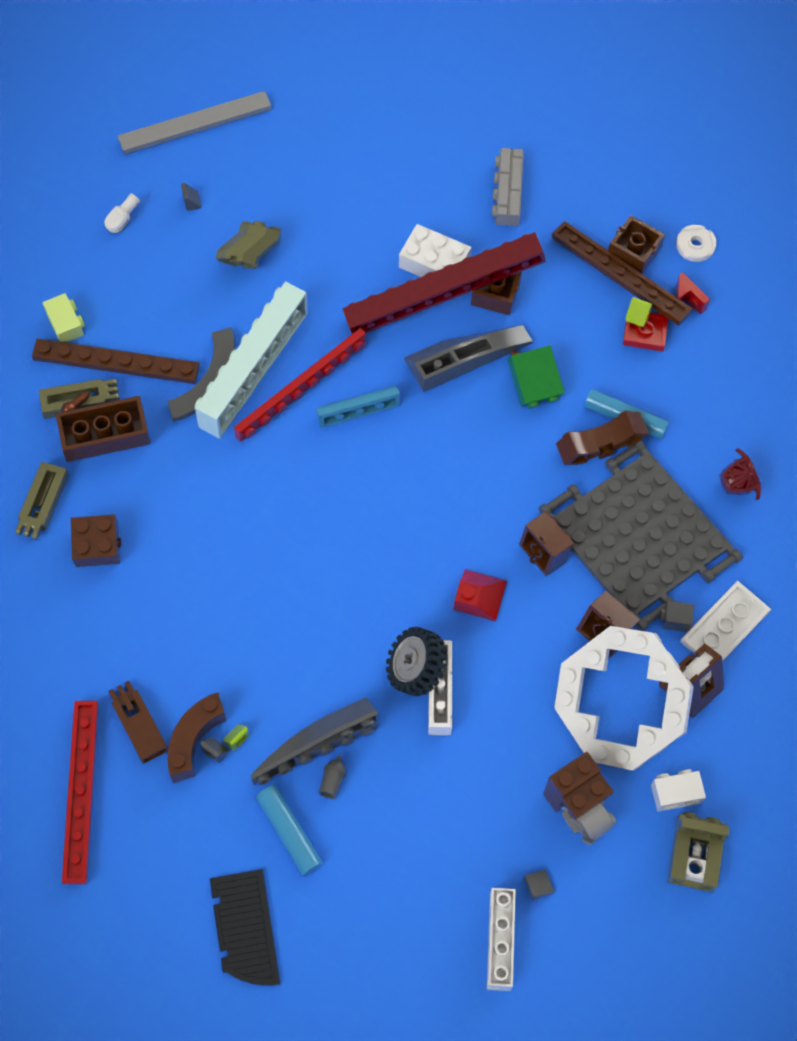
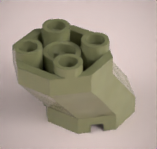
M242 221L239 232L217 250L216 259L219 262L232 266L241 265L243 268L257 269L259 261L280 243L281 229L265 227L266 224L259 221H254L253 223Z

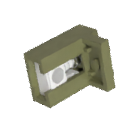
M690 812L680 814L675 824L667 883L714 892L718 888L723 845L729 835L730 827L714 817L703 819ZM690 843L695 844L694 846H691L693 847L691 850V857L688 856ZM701 846H705L704 860L701 858L703 852ZM689 865H697L700 870V873H692L689 869Z

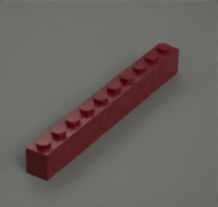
M535 232L524 234L516 240L504 242L501 246L484 250L473 257H466L458 263L446 265L443 269L426 273L415 280H408L405 284L391 287L385 292L371 295L365 300L353 302L342 309L352 334L359 328L368 333L545 263L544 252Z

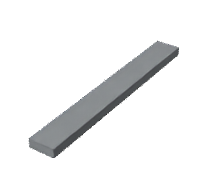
M265 91L117 136L125 155L272 109Z

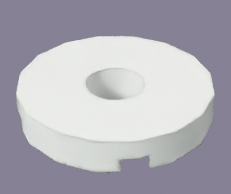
M690 225L683 228L678 234L676 248L684 259L692 262H701L713 255L716 248V238L713 232L708 231L704 226ZM697 240L701 243V245L695 246L691 243V241Z

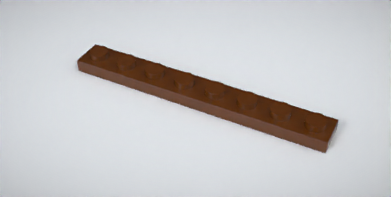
M564 221L552 233V239L640 300L651 303L653 309L678 326L692 313L690 306Z
M36 339L32 353L34 361L196 384L200 367L199 362L44 339Z

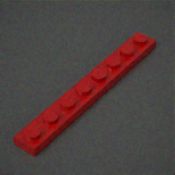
M359 328L234 426L235 437L240 442L245 438L252 437L259 427L267 425L273 416L277 413H282L292 401H297L306 390L314 388L321 378L329 376L340 363L344 364L354 352L362 350L366 344V333Z
M74 701L62 870L63 885H87L98 701Z

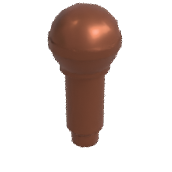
M85 391L73 401L64 403L61 411L77 409L90 396L89 393Z

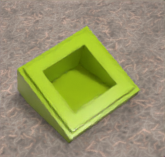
M633 297L625 320L644 327L649 318L652 304Z
M236 725L223 738V742L230 749L236 751L249 737L248 728L243 725Z

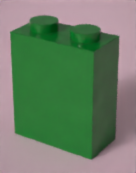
M551 345L512 355L507 359L521 407L535 408L540 406V402L546 400L548 403L559 401V397L565 393Z

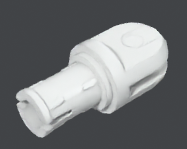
M130 193L121 206H115L107 215L104 221L106 229L111 233H119L131 220L130 213L140 203V200Z

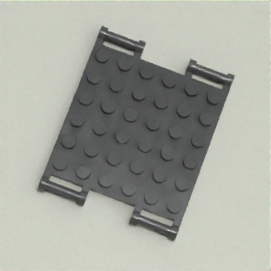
M640 440L615 458L605 461L606 468L613 476L586 495L582 496L578 488L572 484L567 487V491L548 504L541 505L538 509L541 514L546 511L550 517H554L564 533L566 532L571 536L574 543L572 552L605 591L615 597L640 619L636 627L638 630L644 631L650 623L660 617L661 607L666 608L667 601H674L667 595L669 592L696 573L705 582L710 583L715 580L716 575L734 562L738 563L741 561L743 556L737 549H734L645 448L644 443ZM635 453L641 456L622 470L618 468V465ZM570 498H573L575 501L554 516L551 511ZM726 553L728 555L727 558L710 570L706 569L705 566L722 554ZM658 600L661 601L662 605L644 618L639 617V614Z

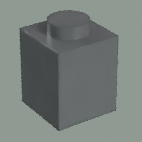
M667 601L666 608L661 607L659 620L663 621L662 629L688 632L693 624L694 604Z

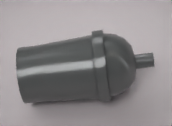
M338 755L337 760L328 762L324 767V774L318 793L325 798L336 799L343 778L346 777V767L341 762L342 756Z

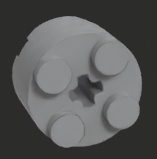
M604 801L576 820L565 805L561 807L562 810H565L562 812V815L568 826L575 834L577 832L581 833L584 836L581 840L587 845H592L616 824L614 816L603 807Z

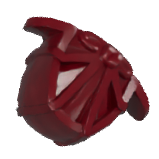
M737 448L735 451L741 458L735 459L732 463L728 464L719 474L721 485L726 493L731 495L750 494L752 491H756V500H759L761 484L753 462L747 454Z

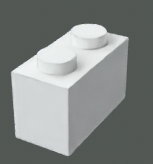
M691 769L680 771L678 775L670 776L668 773L656 776V779L651 784L657 812L702 804L706 798L699 771L692 772Z

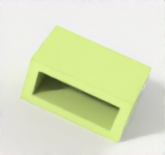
M66 293L42 302L60 342L67 343L84 336L82 328L85 327L83 319L81 315L76 316V305L73 299H68Z

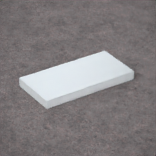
M737 581L687 632L680 642L695 656V652L705 643L722 656L723 662L771 611V608Z

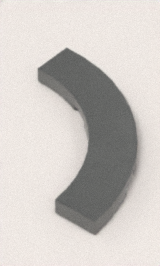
M232 327L212 332L214 343L213 357L201 381L185 394L167 401L173 422L196 413L195 404L197 400L205 395L209 383L215 381L219 369L229 361L230 354L235 349Z

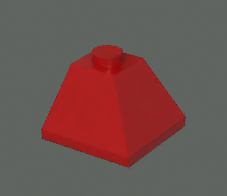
M465 569L454 600L453 610L496 621L507 581Z

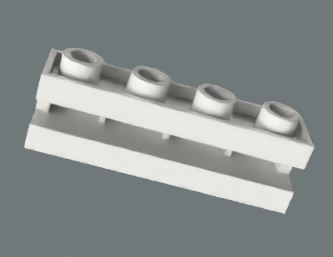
M491 888L487 990L511 991L513 987L516 889Z

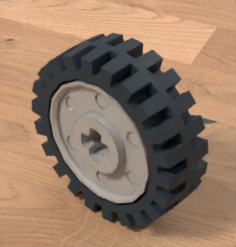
M410 627L408 630H404L402 635L396 637L398 642L393 641L391 646L394 649L389 650L388 654L391 657L386 660V663L389 664L386 667V672L390 673L387 675V678L391 681L390 684L394 689L405 694L421 696L426 695L427 691L431 692L434 689L433 685H438L439 681L437 678H442L444 674L441 672V669L446 668V664L443 661L447 660V655L443 654L447 651L446 646H443L444 641L440 639L441 637L438 634L420 627Z

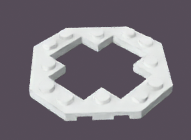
M609 626L561 663L554 708L584 753L588 752L596 763L636 770L647 760L668 747L673 741L687 733L693 685L679 669V665L661 643L657 633ZM610 649L650 656L647 679L668 683L662 728L643 724L639 725L636 747L596 739L600 716L579 712L585 668L607 671Z

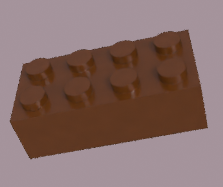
M140 396L56 413L62 450L67 462L151 444Z

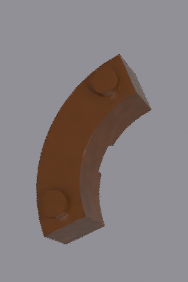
M624 411L614 420L586 431H570L565 433L556 443L564 465H578L587 463V459L597 456L600 460L616 454V449L626 445L629 448L649 435V432L640 412Z
M218 692L194 704L181 717L172 733L168 748V769L173 783L195 777L193 764L199 740L213 727L226 721Z

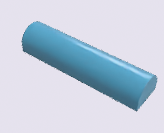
M392 386L317 407L315 411L320 428L400 406V393L397 386Z
M594 389L590 390L584 405L585 408L611 419L617 418L624 411L640 412L649 435L661 440L669 424L665 419Z
M276 785L262 790L256 796V800L302 876L305 877L323 866L322 860Z

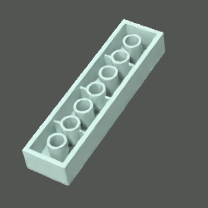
M286 281L281 288L278 287L276 289L274 298L264 306L260 318L254 320L250 332L244 334L240 346L237 350L234 349L231 352L229 361L219 369L215 381L209 383L205 395L197 400L195 411L200 429L219 439L223 436L307 316V292Z

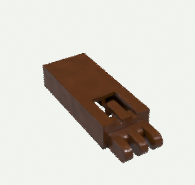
M127 681L125 686L128 691L124 692L122 686L119 685L117 689L120 695L116 696L113 689L108 692L113 699V702H111L140 760L145 764L168 752V747L138 690L134 691L130 682ZM133 703L138 713L129 717L124 707L126 706L129 713L135 711L131 704Z

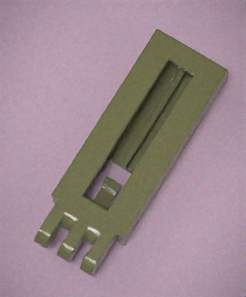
M102 379L40 389L39 395L44 419L56 417V413L62 412L61 407L64 403L73 401L85 391L88 393L97 392L98 395L92 396V394H89L90 396L77 409L120 400V396L117 394L119 393L118 387H116L118 385L117 380L102 381Z
M41 462L18 516L19 523L16 528V534L21 535L25 528L24 536L30 537L32 530H34L32 539L37 540L41 530L46 531L68 478L67 468ZM34 506L41 508L40 511L35 510L34 517H30Z

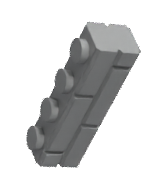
M501 148L500 155L495 157V168L499 169L494 174V184L498 185L493 190V200H497L496 205L492 206V217H496V225L519 226L523 149L511 150L510 148Z

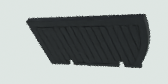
M263 869L210 878L212 898L220 897L221 904L213 905L219 949L221 952L228 951V957L221 958L223 973H228L234 978L250 984L261 986L280 985Z

